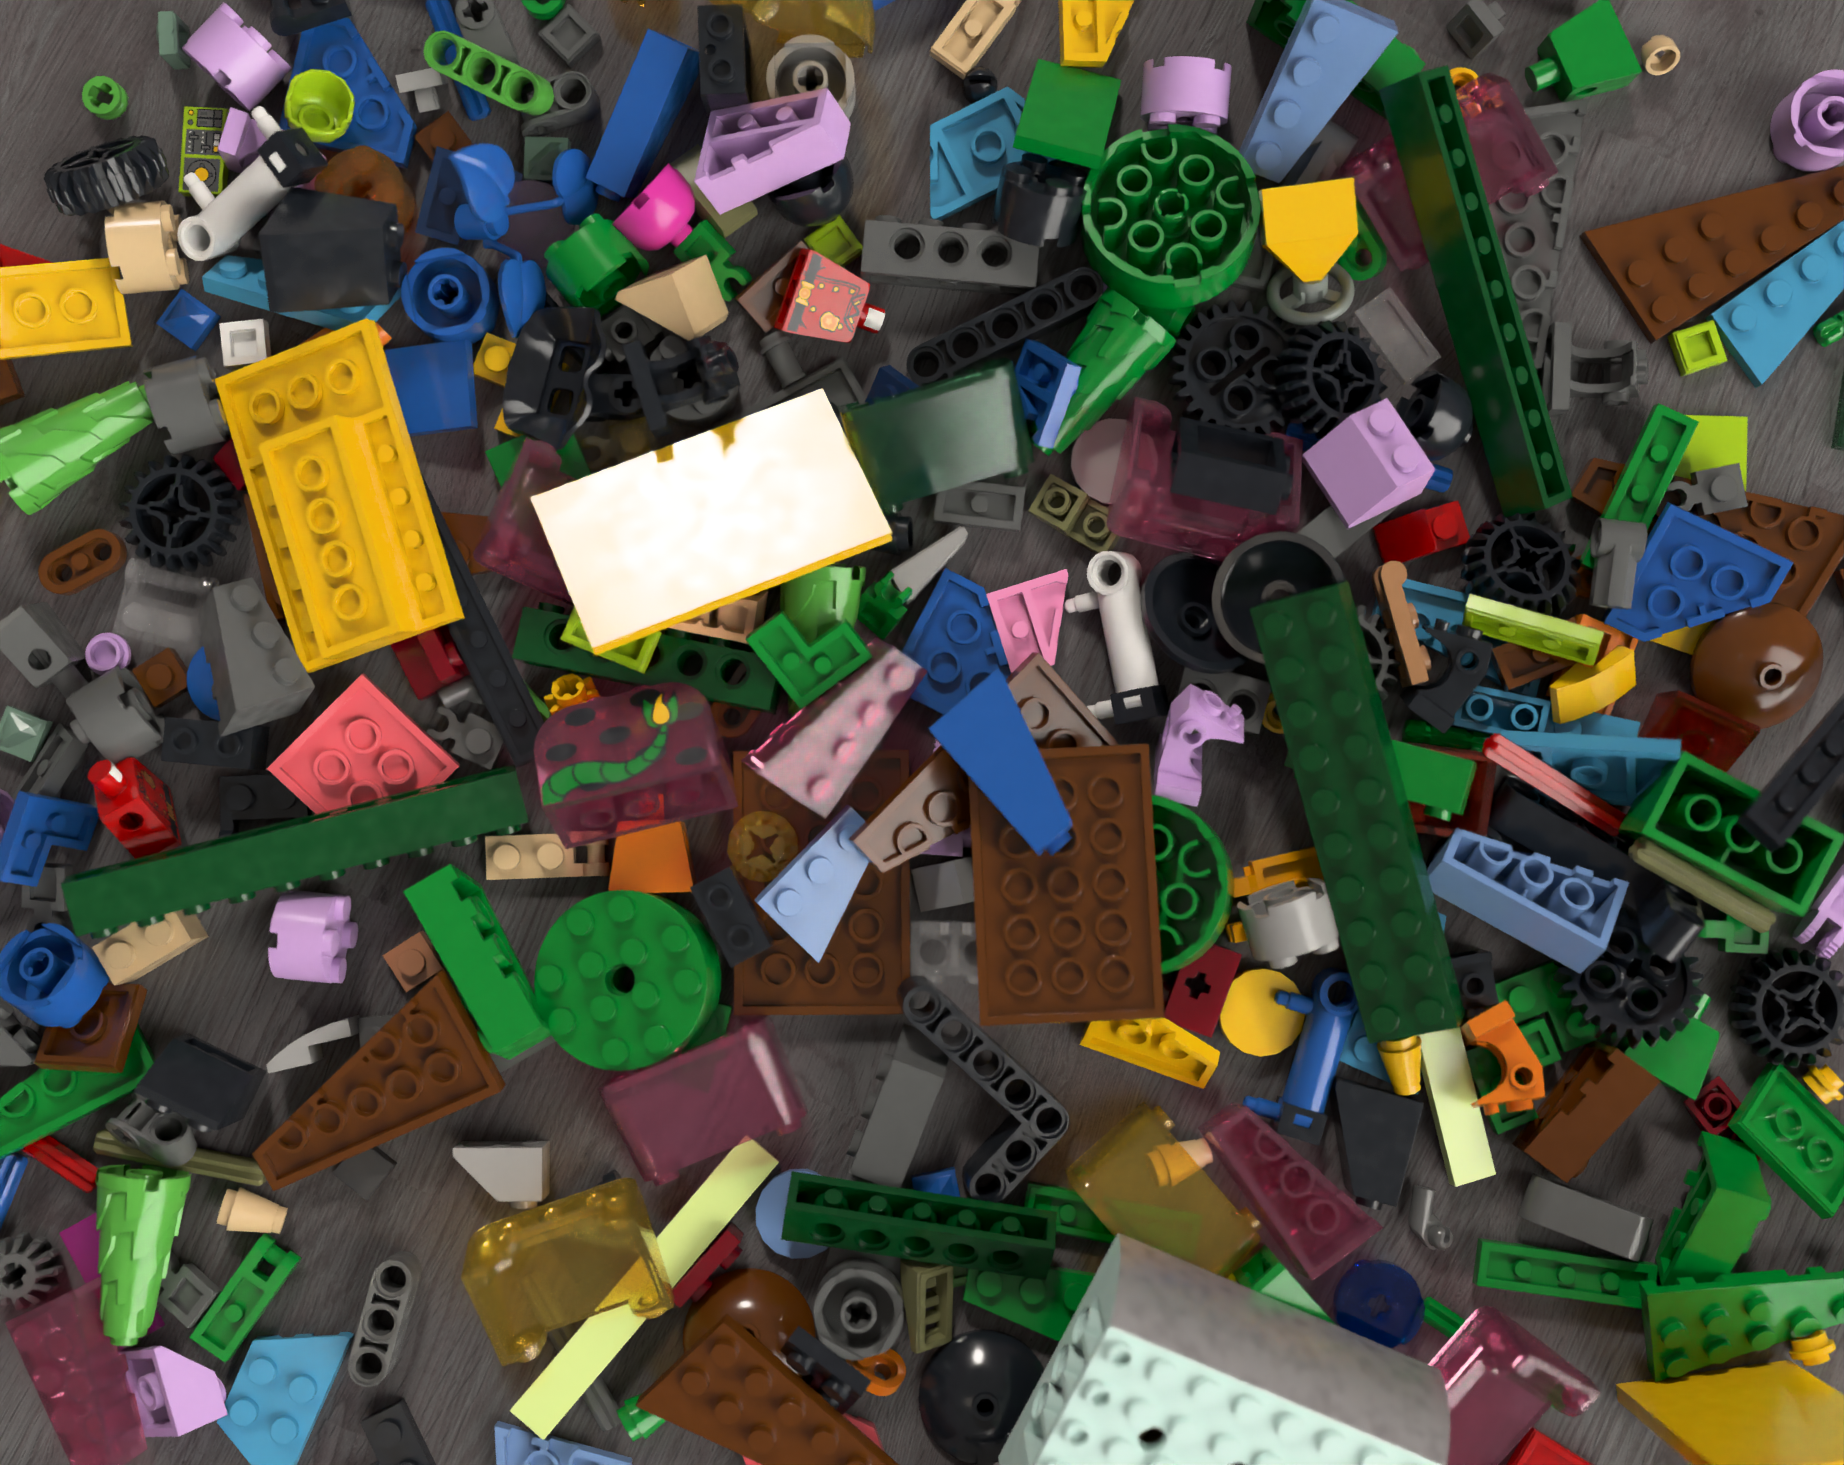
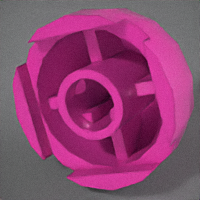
M668 163L627 206L612 225L638 249L655 251L666 246L669 242L677 248L693 230L688 224L695 211V196L691 185L677 169H674Z

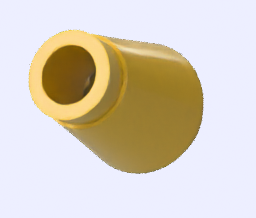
M1416 1035L1378 1042L1377 1049L1393 1085L1394 1092L1398 1095L1417 1093L1421 1089V1038Z

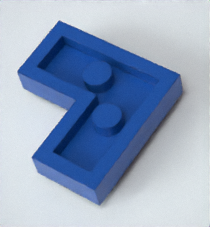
M18 791L0 843V881L37 887L51 845L87 851L99 818L97 807Z

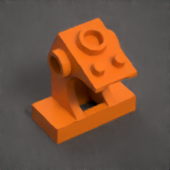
M1506 1000L1467 1021L1460 1028L1465 1047L1468 1045L1480 1046L1491 1051L1501 1067V1079L1497 1088L1471 1104L1472 1108L1484 1107L1485 1115L1498 1113V1105L1503 1104L1506 1105L1507 1112L1534 1109L1533 1101L1545 1097L1542 1065L1513 1020L1516 1015ZM1515 1073H1518L1522 1076L1524 1081L1523 1085L1517 1083V1081L1515 1080Z

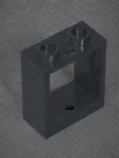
M742 4L697 5L700 95L708 120L711 111L753 103L751 40Z
M1180 417L1169 455L1170 493L1276 515L1280 500L1287 501L1291 492L1293 474H1288L1291 457L1285 455L1284 441L1281 438Z

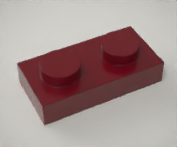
M730 1222L670 1290L667 1297L679 1308L689 1298L696 1303L713 1284L708 1277L720 1265L726 1270L741 1254L743 1250L738 1244L741 1242L744 1233Z

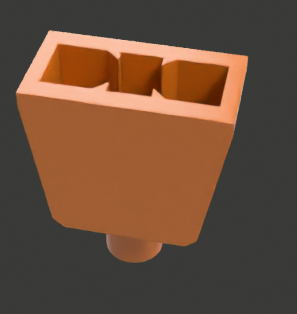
M639 796V822L618 824L608 890H631L645 893L692 892L689 887L697 884L685 822L665 821V796Z

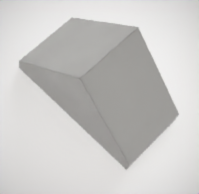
M972 855L911 869L921 912L974 901Z

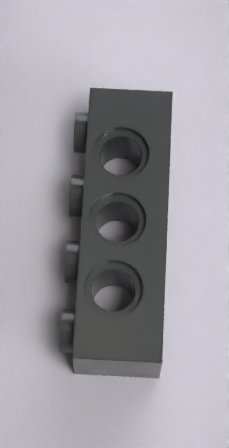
M878 215L875 217V220H865L861 279L868 283L1020 296L1036 288L1039 246L1018 242L1004 236L999 231H990L988 226L984 224L964 223L962 228L944 227V222L935 219H921L918 224L901 223L899 217L891 215ZM910 242L918 247L919 253L914 258L903 259L896 254L895 250L900 244ZM954 246L962 252L963 256L955 263H947L938 254L944 247ZM989 250H997L1005 256L1006 261L1001 266L991 267L983 261L982 256Z

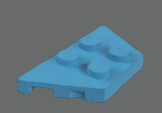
M1008 86L930 125V219L942 221L997 193L1003 166L1012 162H1020L1023 154L1031 153L1013 148L1025 99ZM1044 156L1045 158H1047V164L1053 165L1061 161L1058 159Z
M1500 730L1501 735L1611 805L1631 806L1632 802L1660 777L1662 768L1669 761L1676 763L1680 759L1681 740L1621 737L1618 735H1582L1570 732L1546 733Z
M340 1332L338 1335L314 1336V1333L296 1334L293 1337H281L279 1335L258 1336L252 1341L225 1402L228 1415L217 1420V1424L251 1465H297L355 1334Z

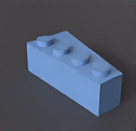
M1306 0L1239 150L1255 174L1277 183L1282 181L1399 31L1394 20L1345 0Z
M1455 828L1434 853L1427 869L1434 894L1580 974L1606 950L1629 882L1613 878L1609 882L1593 877L1594 871L1583 867L1575 866L1571 870L1550 863L1551 857L1535 852L1531 856L1514 852L1509 844L1459 828Z

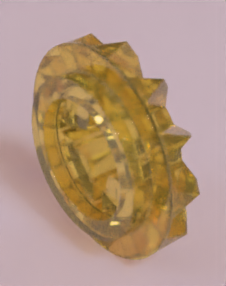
M767 811L754 812L741 818L730 832L727 853L734 865V869L741 875L752 881L769 882L773 881L798 855V838L792 825L782 816ZM751 831L762 839L769 836L772 837L776 833L779 837L774 840L775 843L770 847L773 853L772 856L776 860L775 863L770 858L767 859L763 854L757 857L754 856L750 860L747 858L755 847V843L752 840L753 837L750 834Z

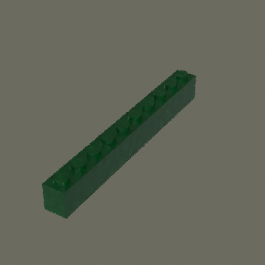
M1448 65L1416 73L1379 90L1384 112L1397 150V157L1405 177L1410 201L1422 235V242L1427 252L1435 286L1446 317L1447 327L1459 361L1460 371L1463 375L1468 395L1471 398L1473 415L1476 419L1484 453L1488 460L1503 515L1509 517L1516 513L1524 514L1544 510L1573 496Z
M513 764L71 874L61 883V888L76 937L90 933L92 939H99L119 932L118 926L137 922L138 927H146L160 923L165 920L164 914L180 910L183 911L185 916L201 913L211 908V902L228 898L229 904L241 903L255 898V891L273 887L274 892H284L299 887L301 885L300 880L314 876H318L319 881L335 879L346 874L345 868L363 864L365 870L382 867L390 863L389 857L407 853L408 858H417L434 852L433 846L451 842L452 847H460L478 841L477 835L491 831H495L496 836L512 834L521 830L520 824L527 823L529 820L516 768Z

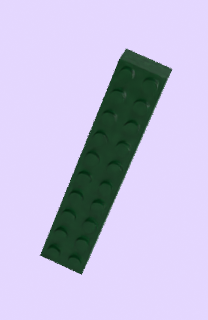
M1347 580L1250 608L1368 1042L1371 1044L1458 1028L1465 1015V1010L1349 582Z

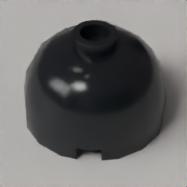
M845 155L844 159L767 193V196L778 212L793 224L807 227L831 223L846 208L853 194L854 181L850 163Z
M1436 370L1424 372L1410 384L1417 388L1410 399L1402 396L1395 410L1428 459L1435 461L1445 458L1455 452L1458 447H1462L1468 442L1473 432V411L1471 398L1458 383Z

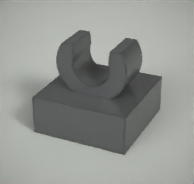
M1470 0L1445 27L1469 58L1473 60L1482 54L1505 30L1499 20L1505 17L1507 13L1497 1L1486 6L1482 0Z

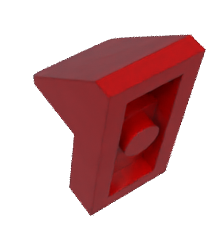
M1459 500L1427 510L1423 508L1372 528L1383 565L1390 561L1405 563L1466 544L1470 537Z

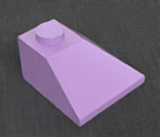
M163 1346L126 1348L116 1352L140 1437H179L228 1415L224 1404L227 1397L226 1390L222 1381L217 1378L215 1371Z

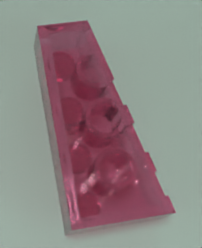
M878 638L873 639L867 645L872 652V658L803 707L786 724L782 722L769 734L771 738L756 751H750L741 760L756 773L825 819L928 672L901 651Z
M1232 1102L1198 1127L1298 1274L1314 1281L1384 1228L1359 1208L1342 1190L1338 1189L1324 1177L1313 1164L1305 1160L1289 1146L1288 1142L1246 1105Z
M101 1276L47 1300L39 1306H35L5 1322L71 1465H124L148 1449L135 1394L127 1391L124 1378L125 1373L129 1370L125 1353L119 1354L117 1346L110 1344V1337L103 1334V1321L100 1320Z

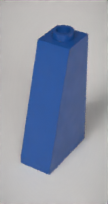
M648 28L585 177L597 184L595 189L597 193L617 202L620 201L621 196L636 198L700 73L698 50L668 35Z
M996 669L929 728V731L1038 856L1045 851L1052 856L1071 840L1072 837L1067 832L1073 827V823L1005 677Z

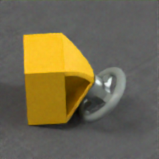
M1354 178L1258 191L1261 203L1259 220L1261 246L1284 265L1275 272L1267 286L1266 297L1270 308L1281 319L1296 325L1314 326L1320 321L1335 320L1350 307L1355 294V287L1350 274L1336 263L1358 234ZM1328 275H1331L1339 282L1341 292L1328 289ZM1292 276L1293 294L1281 300L1280 288ZM1318 301L1332 305L1318 312L1294 310L1304 303L1312 304Z

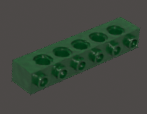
M539 602L538 609L523 606L512 658L521 663L646 689H656L670 694L675 690L676 694L680 696L776 715L782 685L752 647H750V652L733 649V641L708 636L707 643L690 640L692 633L666 628L664 635L661 634L656 645L660 649V659L654 666L647 667L645 674L611 660L602 659L601 656L594 655L574 645L566 650H560L558 647V637L564 631L570 617L569 615H564L565 608L544 602ZM691 655H701L703 658L701 671L694 676H686L684 672L686 659ZM735 663H743L746 667L744 680L736 685L728 684L726 680L728 668Z
M792 1171L781 1240L1046 1280L1055 1251L1057 1212Z

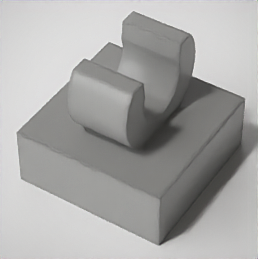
M433 68L395 75L399 93L415 92L419 113L440 108L434 86L448 84L446 75Z

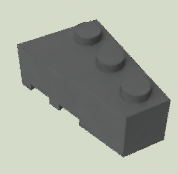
M904 1024L892 1056L884 1054L875 1078L882 1081L878 1094L870 1091L861 1117L868 1119L864 1131L855 1129L846 1153L854 1157L849 1174L878 1185L901 1188L942 1085L949 1056L917 1028Z

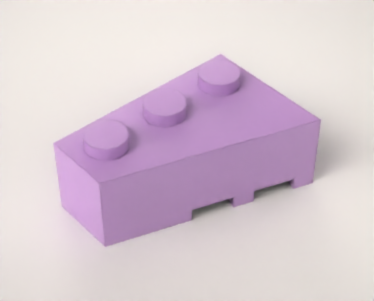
M828 88L711 111L694 182L721 215L844 159L851 123Z

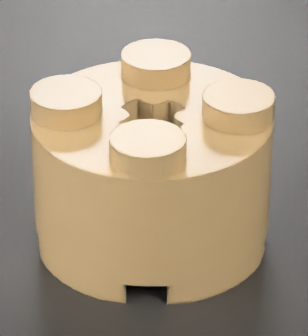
M163 200L125 203L108 210L113 216L105 217L106 245L111 267L121 268L123 279L115 280L121 294L178 290L180 285L189 284V271L186 259L179 258L177 250V233L182 219L179 214L174 215L171 204L167 205Z

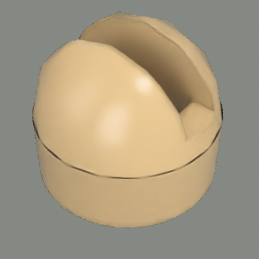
M1656 35L1651 37L1652 40L1642 46L1640 55L1643 65L1650 74L1662 75L1677 65L1680 59V51L1670 37ZM1663 50L1666 53L1660 58L1657 53Z

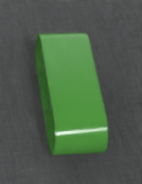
M442 30L431 34L425 42L424 58L431 68L512 109L537 116L547 112L553 104V88L544 77L465 38ZM454 44L457 51L456 58L451 64L447 65L445 53ZM493 63L496 71L495 77L490 83L485 84L483 79L484 70L489 64ZM532 82L534 85V95L529 102L524 104L521 97L522 89L527 83Z

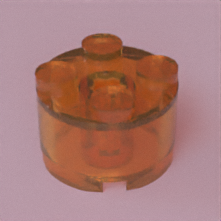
M366 145L342 151L327 162L329 165L316 176L314 182L316 191L364 198L369 194L370 200L397 204L398 223L403 224L404 235L410 229L413 222L414 205H416L415 192L408 179L395 163L383 153Z

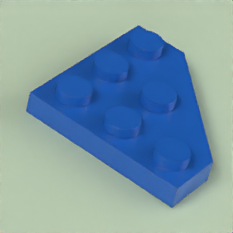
M343 18L301 32L289 85L293 77L309 69L328 70L346 81L355 99L353 118L346 133L331 143L313 142L316 148L408 169L417 125L350 18ZM283 106L279 127L283 130H287L291 128L288 126L287 119L284 117Z
M1667 502L1647 538L1644 555L1641 561L1637 563L1631 609L1608 608L1601 620L1605 624L1643 642L1662 637L1661 634L1684 627L1691 628L1725 617V614L1747 607L1754 608L1770 603L1794 562Z
M947 568L944 569L885 683L887 687L942 715L951 710L996 669L1004 675L1005 680L1011 674L984 587Z

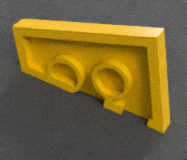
M1165 1017L1088 1021L1080 1041V1045L1202 1089L1205 1088L1217 1068L1220 1051Z

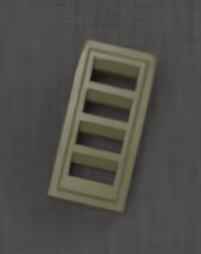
M904 1258L900 1259V1277L911 1351L918 1354L951 1342L953 1266ZM931 1288L932 1291L926 1292V1289ZM934 1306V1309L925 1312V1308ZM936 1322L937 1327L925 1330V1325Z

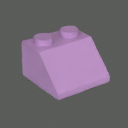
M1388 398L1350 415L1301 457L1302 462L1346 529L1356 526L1421 494L1435 471L1434 466Z

